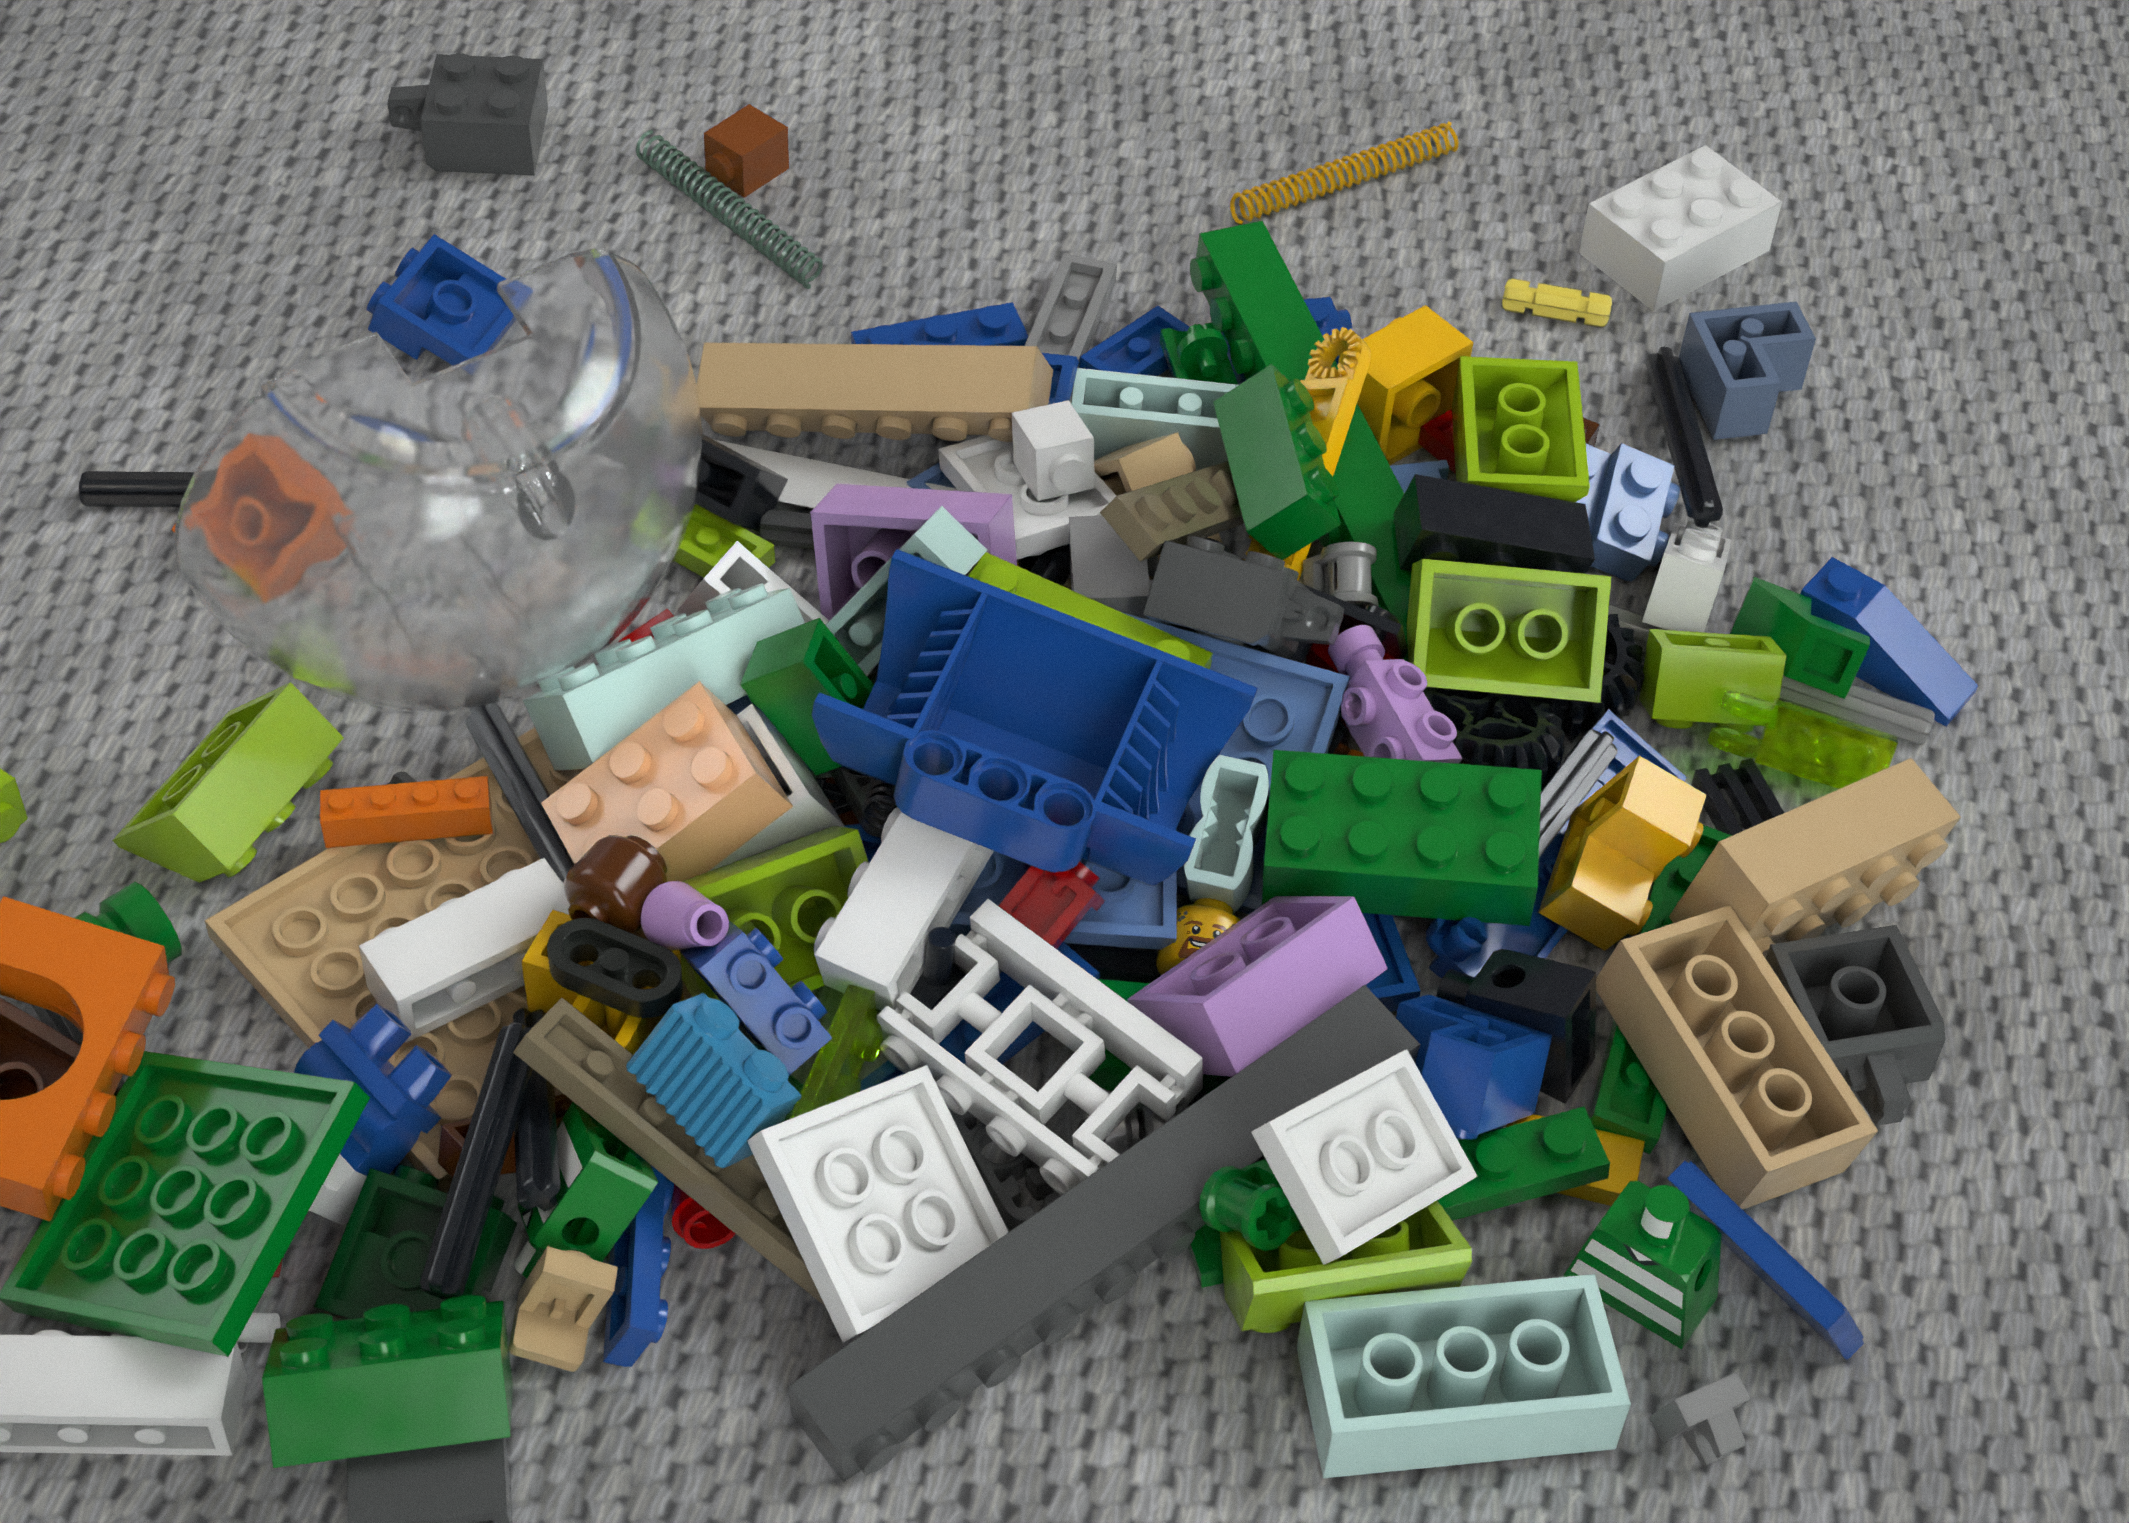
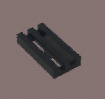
M1753 758L1741 760L1739 769L1733 770L1730 763L1718 765L1716 774H1710L1707 768L1695 770L1691 786L1706 794L1703 807L1716 830L1732 836L1743 831L1719 789H1725L1740 815L1739 820L1745 830L1784 813Z

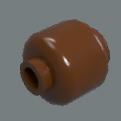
M609 835L599 839L569 870L564 880V891L566 899L570 904L568 912L571 919H597L635 934L642 927L641 912L647 896L654 888L668 882L666 876L667 867L662 855L650 843L637 836Z

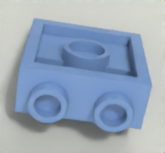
M1623 443L1612 454L1586 444L1590 488L1588 495L1576 501V503L1586 504L1595 556L1591 566L1632 582L1648 565L1656 566L1666 550L1669 535L1659 530L1662 517L1667 518L1671 514L1679 498L1680 486L1671 482L1675 465Z

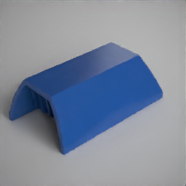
M896 549L891 558L889 568L886 614L877 680L864 708L861 709L819 692L813 704L812 718L821 743L834 762L895 786L893 796L897 807L903 814L916 821L1050 872L1068 871L1075 867L1082 859L1143 884L1155 886L1169 878L1188 861L1196 838L1176 831L1188 801L1203 780L1209 766L1218 757L1225 744L1249 712L1258 688Z

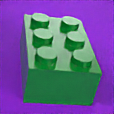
M462 1295L443 1301L438 1309L410 1312L409 1307L406 1305L389 1304L367 1310L363 1314L364 1318L333 1321L332 1316L328 1314H308L291 1319L284 1328L275 1329L262 1376L273 1468L511 1437L513 1383L503 1300L486 1302V1298L480 1295Z

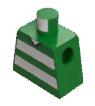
M574 1102L569 1106L557 1128L561 1186L560 1191L556 1194L557 1204L552 1209L544 1212L539 1207L527 1210L518 1202V1209L529 1239L513 1266L525 1278H528L547 1246L562 1251H579L587 1254L593 1260L603 1262L658 1183L651 1165Z
M1629 1181L1565 1271L1563 1277L1595 1274L1601 1298L1605 1304L1682 1350L1718 1297L1722 1234L1715 1225L1689 1211L1688 1198L1678 1188L1669 1185H1659L1650 1188L1640 1181Z

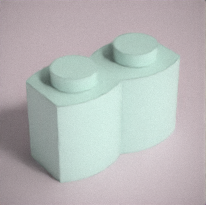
M1219 755L1209 766L1202 782L1200 793L1202 819L1199 820L1190 834L1191 837L1196 838L1188 861L1184 864L1189 902L1194 903L1197 899L1201 898L1216 899L1231 906L1235 913L1243 904L1250 891L1254 873L1253 848L1261 839L1268 822L1269 779L1267 768L1263 764Z

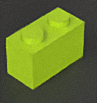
M1649 629L1643 668L1645 676L1639 700L1652 719H1655L1658 724L1669 728L1687 729L1693 726V722L1716 723L1721 729L1738 733L1751 732L1754 730V726L1775 727L1786 654L1771 637Z

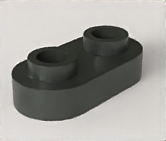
M579 918L568 921L559 926L548 940L547 953L550 973L559 985L568 990L638 1018H653L667 1013L673 1004L678 1003L681 999L683 981L680 961L672 951L661 945L592 918ZM582 961L594 962L593 964L588 966H582L580 964H577ZM647 986L654 987L651 989H640Z

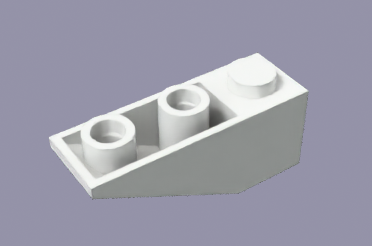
M1688 519L1686 526L1678 523L1674 524L1642 620L1643 623L1666 630L1705 631L1724 574L1732 541L1731 539L1721 537L1722 528L1709 523L1707 528H1700L1695 526L1694 519Z

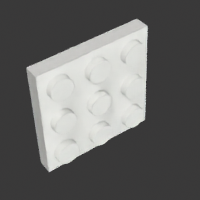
M927 1065L761 1130L747 1140L842 1343L865 1333L1009 1233Z

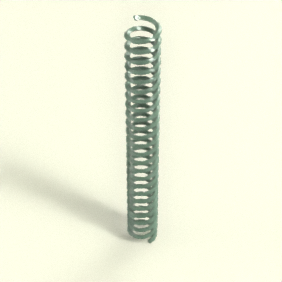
M648 130L641 135L636 146V155L639 159L651 166L659 175L664 176L672 185L678 187L686 196L691 197L693 201L705 208L713 217L718 218L721 223L732 229L740 238L746 240L754 249L767 256L768 260L781 267L784 272L788 273L790 277L795 278L804 288H811L808 282L813 281L820 274L823 266L821 258H816L815 254L809 252L807 247H801L800 242L794 241V238L790 235L787 236L786 231L780 230L778 225H773L772 220H766L765 215L759 214V211L755 208L752 209L751 204L746 203L743 198H739L736 193H732L731 189L725 187L722 182H718L717 178L711 177L709 172L704 171L703 167L691 161L690 157L684 156L682 151H678L676 146L664 140L663 136L656 135L646 142L642 154L640 145L646 136L653 134V130ZM654 140H659L660 142L653 147L650 156H647L649 145ZM685 176L684 182H680V179ZM699 186L697 192L694 193V189H696ZM706 191L704 197L701 198L700 195ZM713 196L711 203H708L707 200ZM720 202L718 208H714V205ZM726 208L725 213L721 214V210ZM733 213L732 218L728 219V216ZM740 218L739 224H735V221ZM748 222L746 229L742 230V226ZM755 227L753 234L749 235V232ZM773 229H774L776 232H775L774 234H772V236L770 237V235H771V233H772V231H773ZM761 234L760 239L756 241V237ZM769 238L767 245L763 246V242ZM787 240L790 241V243L783 249ZM777 242L774 251H770V248ZM783 249L781 256L777 257V253ZM801 251L804 252V255L797 260ZM792 252L788 261L784 262V259ZM808 257H811V260L804 266L802 273H798V270L806 263ZM797 260L795 267L791 268V264ZM815 262H817L819 266L816 272L811 277L805 279V275L812 270Z

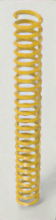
M1448 121L1447 124L1442 123L1438 127L1433 126L1429 130L1424 129L1421 132H1415L1412 136L1406 135L1403 139L1397 138L1395 141H1388L1386 144H1379L1377 147L1361 150L1359 154L1352 153L1350 157L1343 156L1341 160L1334 159L1332 163L1325 162L1323 166L1317 165L1314 169L1308 168L1305 172L1299 171L1296 175L1290 174L1287 178L1281 177L1278 181L1272 180L1269 184L1263 183L1260 187L1254 186L1251 190L1245 189L1242 193H1234L1230 202L1232 217L1239 225L1243 224V221L1239 220L1235 211V199L1240 197L1239 206L1242 216L1251 222L1253 216L1259 219L1262 213L1268 216L1272 210L1277 213L1281 207L1288 209L1290 204L1297 206L1299 201L1306 203L1308 198L1315 200L1317 195L1324 197L1326 192L1333 194L1335 189L1342 191L1344 186L1351 188L1352 183L1359 185L1361 180L1368 182L1370 177L1377 179L1379 173L1386 176L1388 170L1395 173L1397 168L1403 170L1406 165L1412 167L1414 162L1421 164L1423 159L1430 161L1432 156L1439 158L1441 153L1447 155L1449 150L1456 152L1459 146L1457 134L1450 127L1452 123ZM1448 130L1454 139V147L1450 144ZM1439 133L1445 141L1446 150L1441 146ZM1431 136L1435 141L1437 153L1432 148ZM1422 139L1427 146L1428 156L1424 153ZM1413 142L1418 148L1419 159L1415 155ZM1405 146L1410 153L1411 162L1408 161L1405 155ZM1396 149L1401 156L1402 165L1398 162ZM1387 151L1391 156L1393 168H1391L1388 162ZM1378 154L1383 161L1384 171L1380 167ZM1369 157L1374 164L1375 174L1370 167ZM1361 161L1366 169V177L1361 169ZM1352 164L1357 172V180L1353 175ZM1343 167L1347 172L1349 183L1345 180ZM1334 170L1338 175L1340 186L1336 183ZM1325 173L1329 178L1331 189H1329L1326 183ZM1316 176L1321 184L1322 192H1320L1317 186ZM1307 179L1312 187L1313 195H1311L1308 189ZM1298 183L1303 190L1304 198L1300 194ZM1289 186L1294 193L1295 201H1293L1290 195ZM1280 189L1282 190V192H1283V194H1284L1285 204H1284V202H1283V200H1282V198H1281ZM1271 192L1276 200V207L1272 201ZM1262 195L1266 201L1267 210L1264 207ZM1253 199L1256 202L1258 213L1255 210ZM1244 202L1248 208L1249 217L1245 211Z

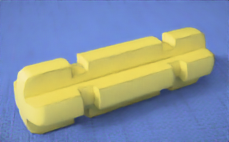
M1514 278L1508 279L1505 285L1502 307L1506 311L1524 314L1525 309L1533 310V316L1576 323L1577 318L1585 319L1584 325L1601 328L1605 327L1609 321L1612 307V297L1609 295L1590 292L1589 297L1581 296L1582 290L1538 283V287L1534 288L1529 287L1530 281Z

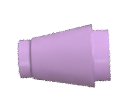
M668 881L654 888L647 896L641 912V926L647 939L670 951L714 946L724 939L729 928L728 916L722 907L713 903L689 884L681 881Z

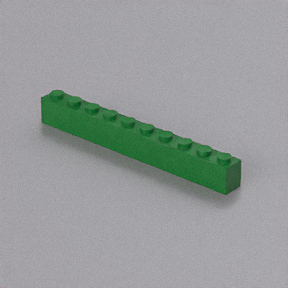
M1258 221L1199 233L1196 258L1190 261L1191 281L1197 292L1204 293L1210 305V317L1215 330L1223 332L1230 346V356L1235 371L1238 374H1244L1246 380L1272 364L1289 381L1293 379L1305 380L1309 369L1308 359L1312 358L1309 354L1312 349H1317L1314 344L1318 340L1322 343L1324 338L1264 222ZM1334 360L1331 367H1335L1338 370L1337 363ZM1357 403L1333 475L1339 490V496L1334 500L1341 525L1318 539L1323 547L1340 542H1362L1376 548L1377 560L1371 564L1372 595L1377 597L1378 607L1392 613L1399 620V624H1402L1407 643V616L1412 571L1400 569L1393 515L1404 492ZM1407 651V653H1406V655H1405V657H1404V660L1407 661V662H1408V651Z

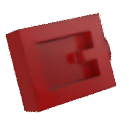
M1079 861L1075 867L1064 872H1050L1030 866L998 906L1057 949L1092 907L1098 911L1105 900L1092 889L1100 878Z

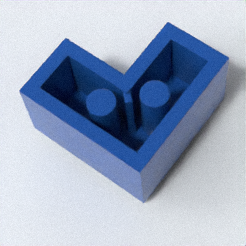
M1432 995L1399 1002L1396 1019L1420 1043L1416 1066L1456 1138L1476 1139L1478 1134L1492 1129L1505 1128L1508 1123L1535 1113L1551 1044V1034Z

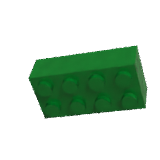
M1273 750L1262 905L1275 896H1354L1362 913L1459 921L1465 917H1472L1484 923L1530 926L1538 889L1542 770Z

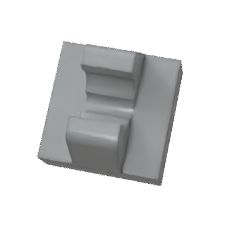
M1735 1372L1674 1399L1649 1416L1663 1444L1683 1436L1704 1467L1729 1456L1731 1452L1745 1446V1439L1734 1410L1751 1400L1738 1373Z

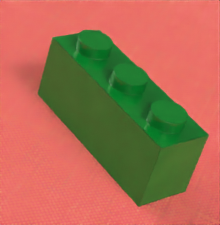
M1271 364L1213 401L1246 532L1276 558L1284 560L1341 525L1334 500L1339 496V490L1335 480L1325 468L1322 455L1327 452L1326 444L1317 428L1313 425L1310 412L1315 408L1314 402L1306 387L1298 379L1289 381Z

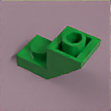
M1753 577L1730 629V634L1771 637L1786 654L1784 676L1845 699L1869 649L1870 637L1811 615L1812 598Z

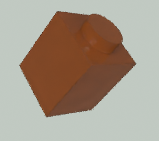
M750 104L704 132L706 171L711 174V177L717 178L718 182H722L725 187L730 188L743 198L789 169L788 127Z

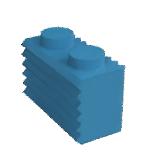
M705 993L673 1004L626 1064L627 1072L636 1075L638 1083L646 1085L647 1093L655 1095L656 1103L665 1106L667 1114L675 1116L676 1124L685 1127V1134L694 1137L696 1145L704 1147L705 1155L714 1158L715 1165L724 1169L753 1155L747 1140L761 1130L781 1123L785 1119L786 1114L793 1109L794 1104L801 1099L802 1095L788 1081L789 1073L783 1062L768 1051L758 1050L738 1029L739 1019L735 1012L725 1003L717 999L708 998Z

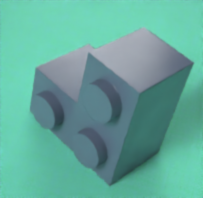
M1797 301L1689 313L1679 360L1686 384L1713 440L1767 434L1779 392L1802 390L1816 338Z

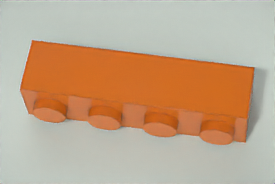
M488 776L320 790V824L325 848L493 834L492 802Z

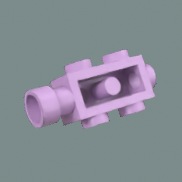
M1368 625L1355 626L1339 634L1334 645H1329L1328 654L1338 672L1350 676L1347 690L1343 694L1340 715L1364 757L1459 764L1463 758L1453 743L1457 736L1456 727L1447 716L1434 711L1423 692L1427 686V679L1424 673L1417 666L1404 659L1383 660L1385 649L1373 628Z

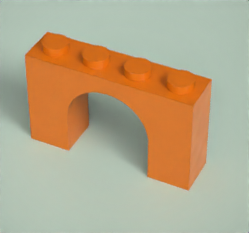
M4 896L0 901V995L58 1013L72 1022L83 1035L81 1049L77 1058L60 1079L35 1094L17 1099L0 1100V1206L51 1221L61 1199L70 1200L78 1190L85 1171L86 1161L83 1155L92 1137H102L107 1131L116 1107L114 1093L123 1074L132 1076L136 1072L146 1045V1037L143 1034L152 1016L161 1017L167 1010L174 992L175 978L169 975L165 947L163 945Z

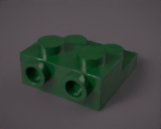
M398 1165L394 1176L370 1168L315 1302V1308L345 1320L364 1318L363 1314L367 1310L389 1304L406 1305L409 1307L410 1312L440 1308V1304L445 1300L425 1293L420 1286V1280L448 1193L436 1190L439 1179L403 1165ZM493 1196L462 1295H481L482 1290L491 1292L518 1224L506 1213L502 1212L505 1201L496 1196Z

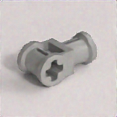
M1340 542L1328 545L1322 549L1321 554L1303 560V574L1300 576L1299 582L1363 609L1367 605L1378 606L1377 597L1372 595L1371 564L1377 560V550L1374 546L1362 542Z

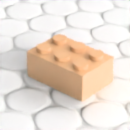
M700 681L541 802L574 864L599 839L609 835L623 837L632 835L646 840L662 855L667 867V881L681 882L710 871L793 807L738 716Z

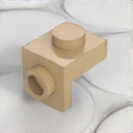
M547 1246L519 1290L508 1347L509 1352L518 1357L567 1371H577L584 1361L589 1328L614 1293L618 1267L593 1260L587 1254L579 1251H562Z

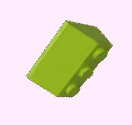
M1460 356L1452 403L1456 481L1576 502L1587 496L1590 483L1578 361Z
M1421 559L1412 564L1407 616L1408 662L1417 666L1424 673L1427 679L1426 687L1601 703L1612 576Z
M291 682L228 711L112 841L121 849L199 883L223 873L230 878L246 867L255 857L257 849L252 844L262 832L269 833L293 813L296 806L291 799L300 788L307 789L330 770L333 762L328 756L344 737Z
M832 826L682 882L689 884L713 903L722 907L728 916L729 922L731 921L745 935L756 927L784 959L774 969L791 988L801 980L812 991L825 986L814 956L816 937L827 919L830 917L837 918L848 900V888L853 874L861 863L865 861L869 863L858 829ZM680 954L682 980L691 996L694 997L705 993L708 998L720 1001Z
M1438 1201L1431 1203L1323 1265L1304 1228L1291 1233L1285 1243L1276 1249L1268 1251L1249 1245L1243 1238L1242 1233L1236 1230L1230 1232L1220 1231L1225 1301L1241 1331L1253 1330L1260 1333H1274L1285 1330L1291 1323L1301 1322L1305 1301L1460 1287L1472 1263L1471 1246Z

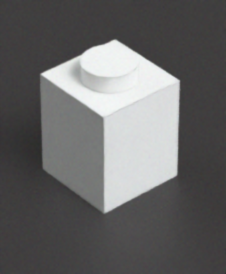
M1069 400L1012 413L1014 465L1037 501L1095 489L1094 437Z

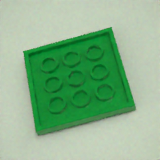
M144 1051L136 1072L132 1076H128L116 1096L114 1115L107 1131L102 1137L93 1136L83 1155L86 1164L78 1190L70 1200L61 1199L51 1221L42 1220L1 1289L0 1301L12 1311L131 1337H141L150 1341L229 1357L370 1097L353 1081Z

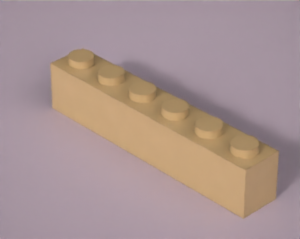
M704 342L693 408L711 426L713 431L732 437L744 436L747 430L767 431L775 436L785 438L798 437L801 432H822L827 436L838 439L853 438L855 433H877L884 438L893 440H905L910 438L911 434H933L935 437L947 441H962L967 438V435H989L991 438L999 441L1013 442L1012 413L1049 405L1053 369L1037 346Z

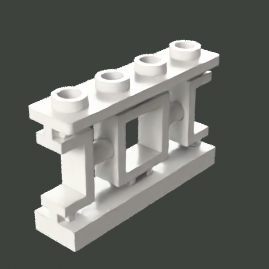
M987 899L970 916L971 931L966 936L960 934L956 938L954 950L955 963L968 973L932 1011L907 991L896 1000L897 1008L895 1010L886 1006L877 1015L882 1041L880 1048L886 1058L904 1073L927 1065L949 1109L959 1115H964L967 1111L986 1125L987 1134L997 1146L1015 1157L1020 1152L1041 1167L1039 1169L1040 1174L1049 1186L1060 1195H1063L1120 1155L1103 1141L1139 1101L1166 1122L1176 1112V1105L1178 1103L1185 1108L1203 1089L1202 1057L991 900ZM999 969L1025 988L1003 1013L983 999L1000 981ZM962 1019L983 1033L965 1051L966 1065L939 1045ZM1032 1021L1075 1052L1039 1091H1036L996 1060ZM1105 1049L1133 1069L1110 1094L1088 1078L1105 1060ZM1068 1099L1090 1115L1072 1135L1073 1147L1044 1126Z

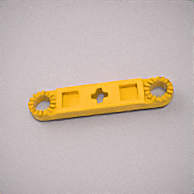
M1341 327V331L1337 328L1333 329L1332 335L1324 334L1323 338L1325 340L1322 343L1318 340L1314 344L1317 349L1311 350L1309 355L1312 358L1308 359L1309 369L1306 378L1300 381L1313 399L1315 408L1310 412L1313 425L1317 428L1326 444L1327 452L1322 455L1325 468L1332 477L1371 361V350L1368 344L1352 329L1348 330L1344 327ZM1347 350L1351 351L1346 354L1349 359L1344 358L1342 360L1345 363L1344 366L1339 363L1337 365L1338 370L1335 367H1331L1337 356ZM1249 535L1252 541L1248 551L1275 557ZM1311 543L1283 560L1285 561L1284 567L1299 573L1298 581L1303 571V560L1307 558Z

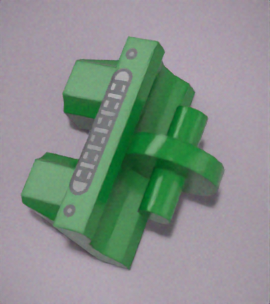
M1212 322L1205 323L1204 325L1194 324L1187 331H1177L1172 328L1161 329L1160 344L1172 378L1238 385L1227 355L1228 345L1226 339L1220 331L1214 329Z

